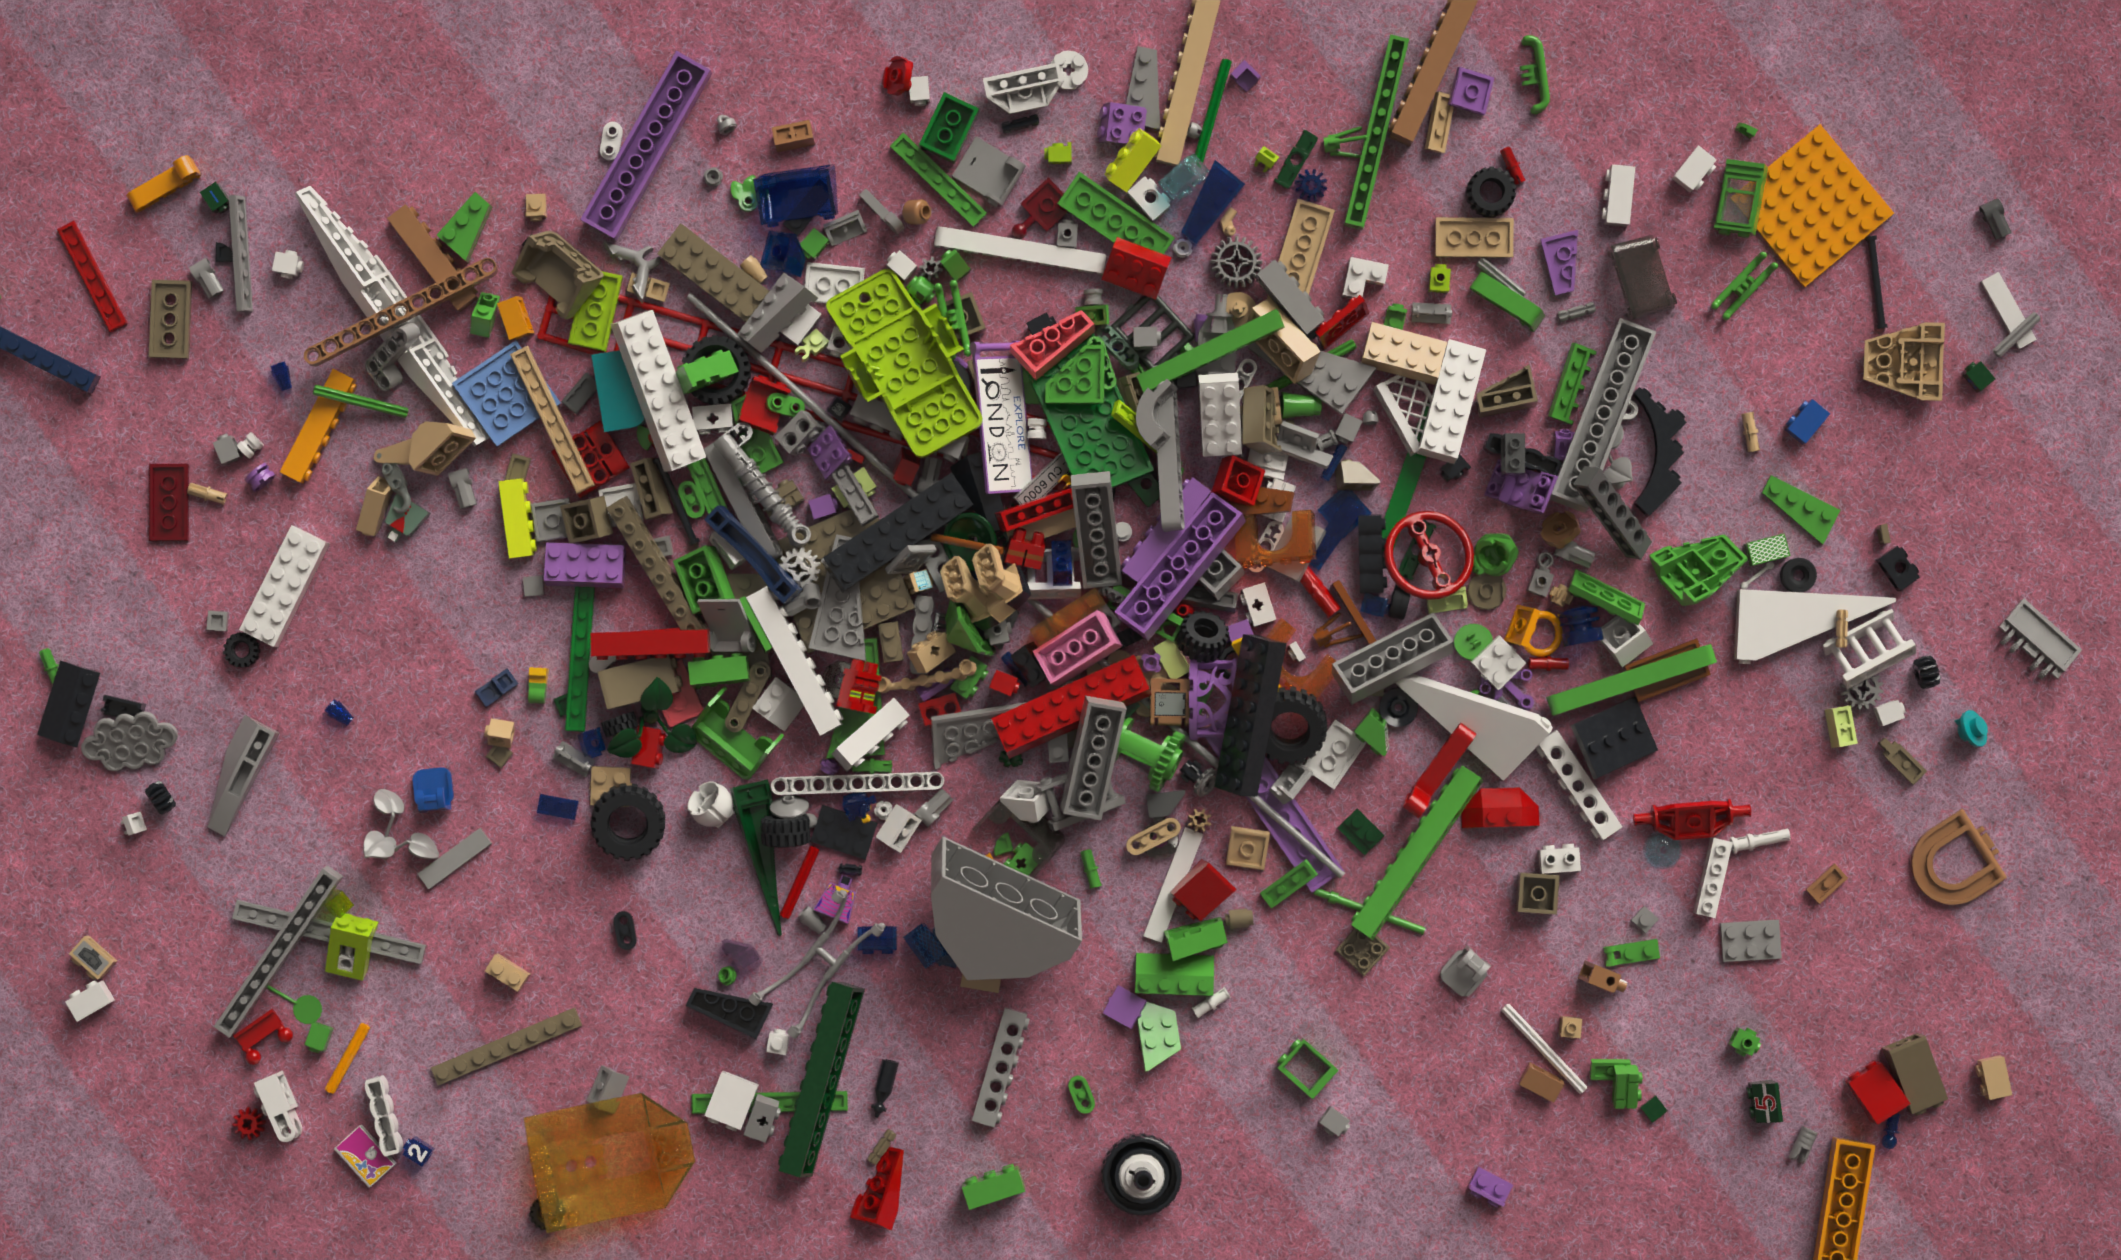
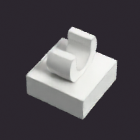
M141 812L122 817L123 820L120 823L121 825L124 824L127 830L124 831V834L130 836L147 830Z

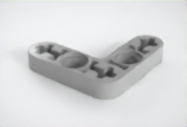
M866 188L859 194L861 199L880 216L896 235L904 230L903 223L893 212H889Z

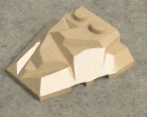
M1925 322L1911 328H1905L1901 331L1865 340L1863 380L1922 401H1942L1945 323Z

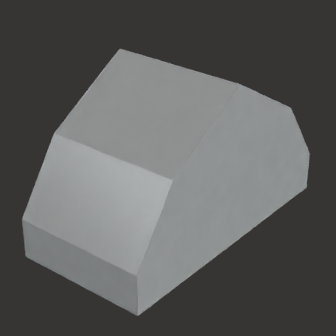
M942 836L931 855V901L935 933L967 980L1029 978L1072 958L1082 942L1081 903L1079 899Z

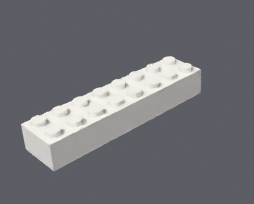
M653 310L645 311L610 324L664 472L673 471L706 458Z
M768 586L746 597L819 735L822 736L843 725L842 720H844L842 713L839 709L835 710L832 704L835 700L830 692L826 693L823 687L826 684L822 676L815 673L814 669L817 667L812 658H807L805 654L807 648L802 640L798 641L796 637L798 631L793 623L789 624L787 620L789 615L785 608L779 605L777 601L779 598Z

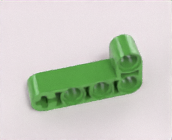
M1483 272L1478 274L1470 286L1473 292L1518 319L1523 326L1525 324L1532 332H1535L1545 317L1540 307Z

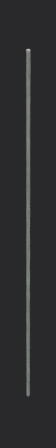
M692 293L687 296L686 299L778 381L786 384L787 388L791 389L795 396L801 399L804 404L828 425H831L834 430H837L840 436L911 499L918 495L909 485L903 486L896 483L895 479H893L892 470L750 344L738 336L732 328ZM1027 599L1035 609L1061 632L1069 628L1037 599ZM1105 659L1097 662L1102 668L1110 666ZM1144 698L1140 700L1150 710V699ZM1168 726L1174 732L1177 731L1184 734V741L1213 767L1218 769L1219 761L1196 740H1190L1189 734L1180 726ZM1247 796L1337 877L1342 878L1345 872L1259 796Z

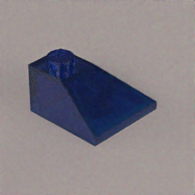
M769 230L760 263L762 268L782 274L786 273L789 276L801 277L806 258L797 235Z

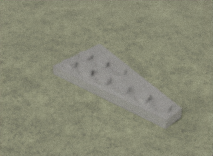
M836 534L832 551L852 538ZM827 571L821 595V606L818 607L809 644L810 649L866 661L860 582L842 593Z
M1024 703L932 716L931 733L934 769L940 768L941 764L958 760L957 757L963 754H971L996 743L1000 737L991 718Z

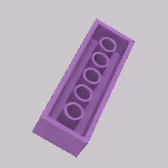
M1193 477L1191 480L1186 479L1182 484L1185 525L1211 493V490ZM1161 513L1156 519L1158 521L1155 527L1151 525L1145 533L1147 537L1145 541H1139L1134 547L1133 551L1135 554L1132 558L1128 556L1121 565L1123 567L1122 573L1135 583L1142 579L1181 531L1164 532L1161 524Z

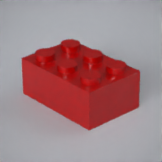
M1117 237L1101 280L1156 300L1172 257Z

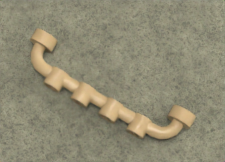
M965 659L961 661L959 668L956 667L950 672L937 671L935 675L930 676L921 674L918 678H903L900 682L891 683L890 679L882 677L881 681H878V692L887 693L889 690L900 689L913 691L916 686L929 688L935 682L947 684L950 679L964 681L967 676H972L976 672V664L971 660Z

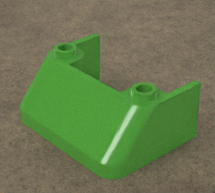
M724 686L706 705L692 728L695 731L698 743L738 776L748 780L770 756L784 735L781 733L773 742L771 738L761 736L756 740L744 729L738 732L729 731L726 728L725 719L730 708L728 703L721 699L727 690ZM733 720L731 721V723H732L733 726H737V725H738V724L735 723Z

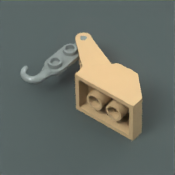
M425 421L418 426L411 439L375 451L374 460L382 464L383 476L392 491L400 495L404 500L402 508L393 507L395 512L404 513L411 505L407 480L398 465H411L415 471L438 476L476 439L471 429L448 423Z

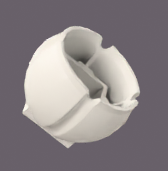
M713 781L700 785L699 791H694L688 801V811L694 820L706 827L716 826L719 828L735 813L733 810V800L728 790L723 785Z

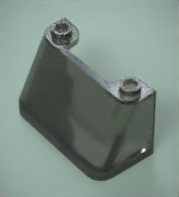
M1653 235L1610 245L1606 249L1608 257L1615 260L1612 262V266L1616 270L1625 300L1624 305L1625 307L1629 306L1626 316L1630 322L1673 310L1675 304H1677L1675 294L1670 291L1658 252L1660 248L1658 238H1654Z

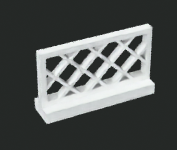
M1396 375L1376 385L1373 390L1410 456H1413L1419 448L1417 436L1419 432H1423L1420 426L1422 419L1426 420V417L1423 415L1426 406H1430L1427 401L1431 402L1432 395L1425 382L1416 380L1415 385L1405 383L1406 377ZM1393 382L1400 384L1399 393H1392L1387 385ZM1403 385L1414 389L1411 398L1401 395ZM1416 389L1425 393L1424 402L1414 399ZM1399 399L1410 401L1408 411L1400 409L1398 406ZM1413 403L1423 405L1421 415L1410 412ZM1409 415L1420 418L1417 428L1408 424Z

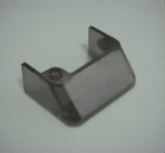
M999 799L972 830L976 831L987 818L996 824H1002L1011 817L1039 843L1032 852L1033 860L1039 865L1029 875L1034 878L1064 845L1065 836L1060 830L1054 831L1050 829L1047 822L1049 820L1045 816L1036 823L1020 820Z

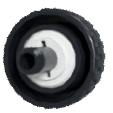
M1145 1133L1130 1134L1115 1142L1107 1151L1101 1167L1102 1186L1108 1199L1121 1211L1127 1212L1130 1215H1153V1213L1160 1212L1165 1207L1167 1208L1176 1198L1182 1182L1181 1164L1175 1151L1163 1139Z

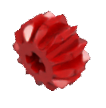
M246 1107L245 1111L240 1109L238 1111L239 1115L233 1117L238 1121L232 1124L233 1127L238 1126L235 1134L242 1132L240 1138L244 1139L247 1135L248 1140H252L253 1135L256 1138L260 1137L259 1131H265V1128L260 1126L266 1124V1120L260 1121L264 1114L256 1115L258 1108H254L253 1111H251L250 1107ZM252 1120L251 1126L247 1127L245 1125L247 1121Z

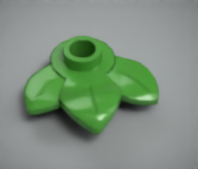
M754 175L747 177L743 184L733 181L731 184V195L738 201L739 207L745 212L754 211L757 205L765 203L768 199L769 190L760 189L759 180ZM749 199L752 203L747 204L745 200Z

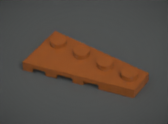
M1260 487L1254 506L1226 502L1240 511L1243 516L1291 512L1294 492Z

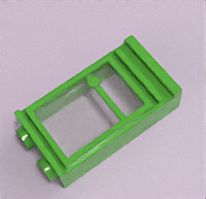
M1726 159L1725 174L1714 225L1719 234L1729 236L1730 233H1737L1742 238L1756 235L1768 167L1765 164Z

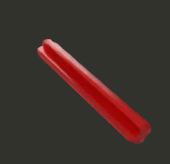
M809 847L781 910V917L785 919L790 918L818 856V848Z

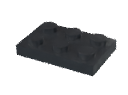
M822 805L810 842L866 860L878 823L874 821L863 823L859 816Z

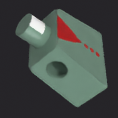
M397 493L385 520V523L392 526L387 537L396 543L402 533L411 537L431 514L412 501L406 512H395L394 506L400 509L404 505L403 498Z

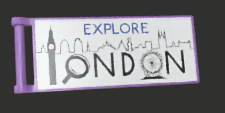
M1019 340L1012 341L1011 343L980 344L979 342H971L969 346L973 357L977 407L983 417V423L979 429L986 494L1020 492L1033 479L1029 439L1027 438L1028 426L1022 365L1014 356L980 357V351L1010 350V345L1020 342Z

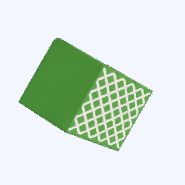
M1785 533L1744 544L1750 566L1790 556Z

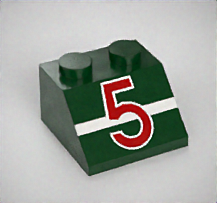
M1773 1080L1749 1082L1746 1093L1747 1098L1751 1099L1752 1107H1749L1750 1119L1753 1118V1121L1756 1123L1783 1122L1778 1082Z

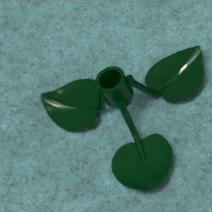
M656 677L640 697L642 717H640L638 734L632 728L620 731L610 741L607 751L622 758H630L638 754L642 748V742L639 738L642 736L644 721L651 724L657 721L666 734H668L664 739V745L673 753H684L693 749L697 744L694 729L687 724H678L670 732L660 720L658 709L667 710L673 702V695L668 685Z

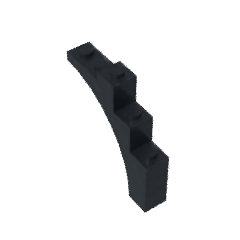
M1639 387L1632 395L1641 404L1649 418L1654 434L1655 456L1650 478L1643 492L1633 504L1648 517L1682 483L1679 480L1681 478L1679 474L1674 470L1670 471L1669 468L1684 454L1683 446L1677 440L1672 441L1671 438L1687 422L1684 420L1685 416L1681 411L1671 409L1666 413V408L1659 401L1655 402L1650 398L1652 394L1646 388L1641 389Z

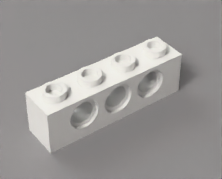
M1710 838L1693 913L1716 918L1733 842Z

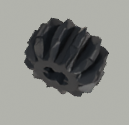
M1931 655L1922 656L1914 660L1913 673L1918 685L1922 689L1932 688L1940 684V671L1936 660Z
M161 781L153 782L145 789V794L159 814L168 813L176 806V802Z

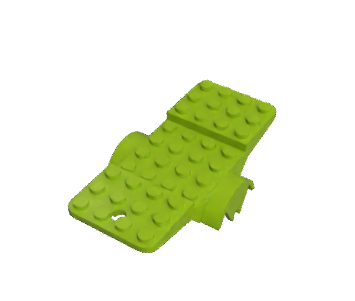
M883 269L827 301V311L850 348L848 352L840 355L850 378L867 403L880 396L890 416L916 457L925 458L982 425V414L951 359V356L961 352L964 348L959 345L952 326L950 327L946 317L941 316L936 303L921 310L915 304L896 273L891 269ZM862 294H867L870 296V300L862 303L859 297Z

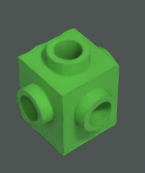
M1736 1027L1728 1043L1736 1048V1053L1744 1057L1746 1054L1751 1056L1753 1053L1756 1054L1761 1046L1760 1038L1756 1037L1757 1032L1746 1028L1744 1031Z

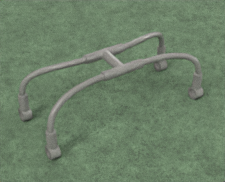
M836 890L832 894L831 898L840 904L836 916L826 932H823L805 954L803 960L783 978L762 991L753 992L748 998L753 1005L758 1006L765 994L795 975L806 963H809L816 953L828 962L831 967L823 975L824 978L817 986L801 1022L796 1026L792 1025L787 1031L794 1039L800 1035L824 984L837 972L850 956V952L872 933L880 937L884 932L885 924L875 923L870 930L861 935L844 950L837 959L822 948L845 907L847 892L845 890Z

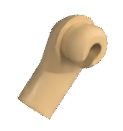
M1231 207L1228 208L1220 220L1222 232L1226 236H1233L1236 233L1232 219L1237 214V211Z

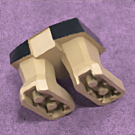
M986 544L973 556L972 562L978 581L972 577L966 562L959 556H954L942 566L940 571L947 597L953 602L963 603L969 612L971 622L981 630H987L1000 624L1031 596L1022 569L1014 563L1004 570L999 551L992 544Z

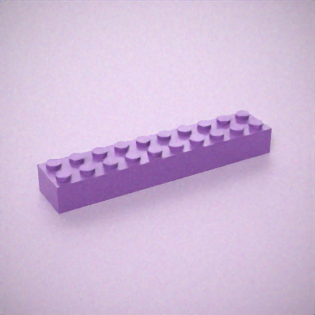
M678 51L675 52L580 220L615 241L618 240L712 75L710 69Z

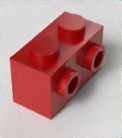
M643 726L642 736L639 738L642 742V748L638 754L632 757L631 764L659 769V765L663 762L662 749L665 746L666 732Z

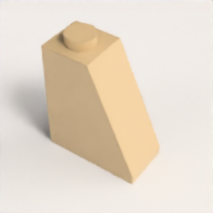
M378 476L367 488L356 530L361 531L366 536H375L380 530L393 494L391 487L384 477Z

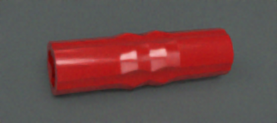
M1308 565L1300 582L1329 618L1339 611L1341 607Z

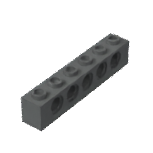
M1584 466L1573 485L1625 557L1641 560L1652 543L1647 532L1641 527L1638 519L1633 516L1630 508L1623 502L1620 494L1616 492L1612 483L1603 474V470L1598 467Z

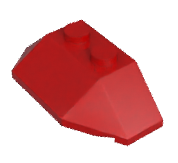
M1520 787L1481 788L1471 798L1461 813L1462 828L1540 826L1539 806Z

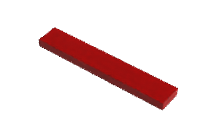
M72 221L58 228L57 231L109 332L111 333L127 325L128 323L76 222Z

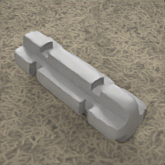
M1591 302L1585 304V306L1580 305L1569 308L1567 311L1562 310L1558 312V319L1562 322L1568 320V318L1573 319L1584 316L1586 313L1592 314L1596 312V307Z

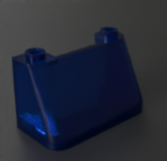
M835 164L766 173L753 179L761 225H767L768 228L779 226L778 222L783 220L819 216L823 217L824 220L834 219L835 215L838 214Z

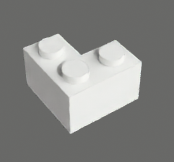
M1350 257L1342 297L1348 299L1357 298L1359 295L1363 297L1365 282L1384 286L1389 265Z

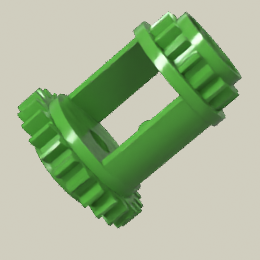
M1131 717L1124 718L1115 761L1122 753L1150 766L1151 769L1148 775V780H1150L1149 788L1159 792L1164 787L1165 782L1171 780L1183 755V750L1181 749L1185 742V735L1175 731L1172 736L1168 735L1162 745H1159L1131 732L1134 719Z

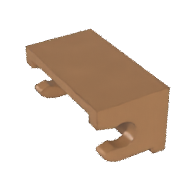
M810 120L772 127L777 153L815 145Z
M1531 1062L1528 1063L1519 1085L1553 1103L1564 1086L1563 1079Z

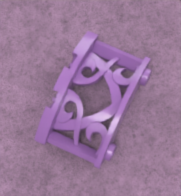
M1190 659V740H1197V737H1224L1225 728H1216L1215 721L1218 720L1224 726L1223 720L1227 719L1228 714L1226 712L1229 709L1232 694L1225 685L1232 683L1233 690L1237 659L1216 660L1214 662L1210 660L1209 663L1204 661L1200 663L1197 660ZM1198 669H1213L1212 674H1210L1208 672ZM1231 669V676L1229 679H1225L1223 672L1219 675V678H1216V670ZM1207 680L1210 681L1206 690L1200 689V683L1203 682L1206 685ZM1213 684L1222 691L1227 699L1215 714L1212 713L1211 708L1207 704L1198 701V697L1206 695L1211 690ZM1205 708L1208 711L1209 717L1206 718V713L1204 716H1201L1199 714L1200 709ZM1209 724L1212 725V728H1200Z

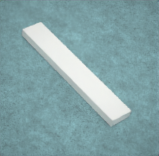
M1185 827L1143 936L1162 943L1164 931L1167 930L1176 904L1172 901L1174 896L1170 892L1189 872L1203 837L1202 833L1194 832V830Z

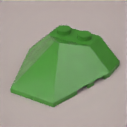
M1725 534L1701 539L1700 543L1690 544L1686 542L1683 543V546L1675 548L1667 546L1649 555L1660 583L1682 606L1694 605L1710 597L1748 560L1747 556Z
M950 600L945 618L947 641L979 654L995 655V647H991L989 638L985 639V635L980 636L976 627L971 622L963 603Z

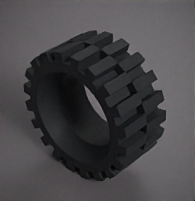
M706 336L699 342L695 341L693 346L687 349V354L682 359L683 364H689L698 358L706 357L719 350L723 352L730 350L739 371L734 375L731 383L722 389L704 387L691 392L694 397L710 405L726 404L727 402L734 401L735 398L743 394L745 388L747 389L748 381L751 379V364L747 354L735 341L724 336Z

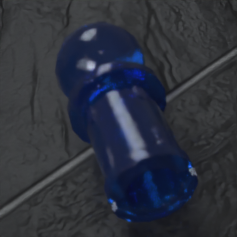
M1899 1113L1889 1117L1886 1128L1883 1129V1131L1887 1132L1882 1138V1145L1886 1149H1893L1897 1145V1139L1894 1135L1895 1133L1899 1134L1898 1124L1901 1115Z

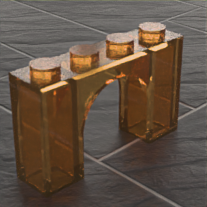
M1311 509L1292 511V537L1285 547L1275 551H1269L1260 546L1258 540V519L1254 514L1243 515L1246 522L1235 534L1236 561L1243 568L1254 567V564L1272 566L1273 563L1278 562L1282 565L1292 564V561L1310 563L1311 560L1316 559L1315 514Z
M1094 588L1031 628L1030 632L1039 646H1042L1096 610H1100L1106 603L1097 589Z
M1280 618L1266 637L1287 643L1296 629ZM1326 654L1310 674L1301 677L1291 675L1282 665L1280 677L1286 681L1284 685L1287 688L1296 687L1297 691L1301 689L1307 690V695L1313 694L1317 699L1334 678L1332 676V663L1336 662V660Z

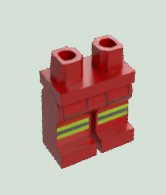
M852 659L850 669L844 668L843 674L845 675L836 706L876 714L877 707L873 706L875 693L879 688L878 681H881L882 678L881 675H876L878 664Z

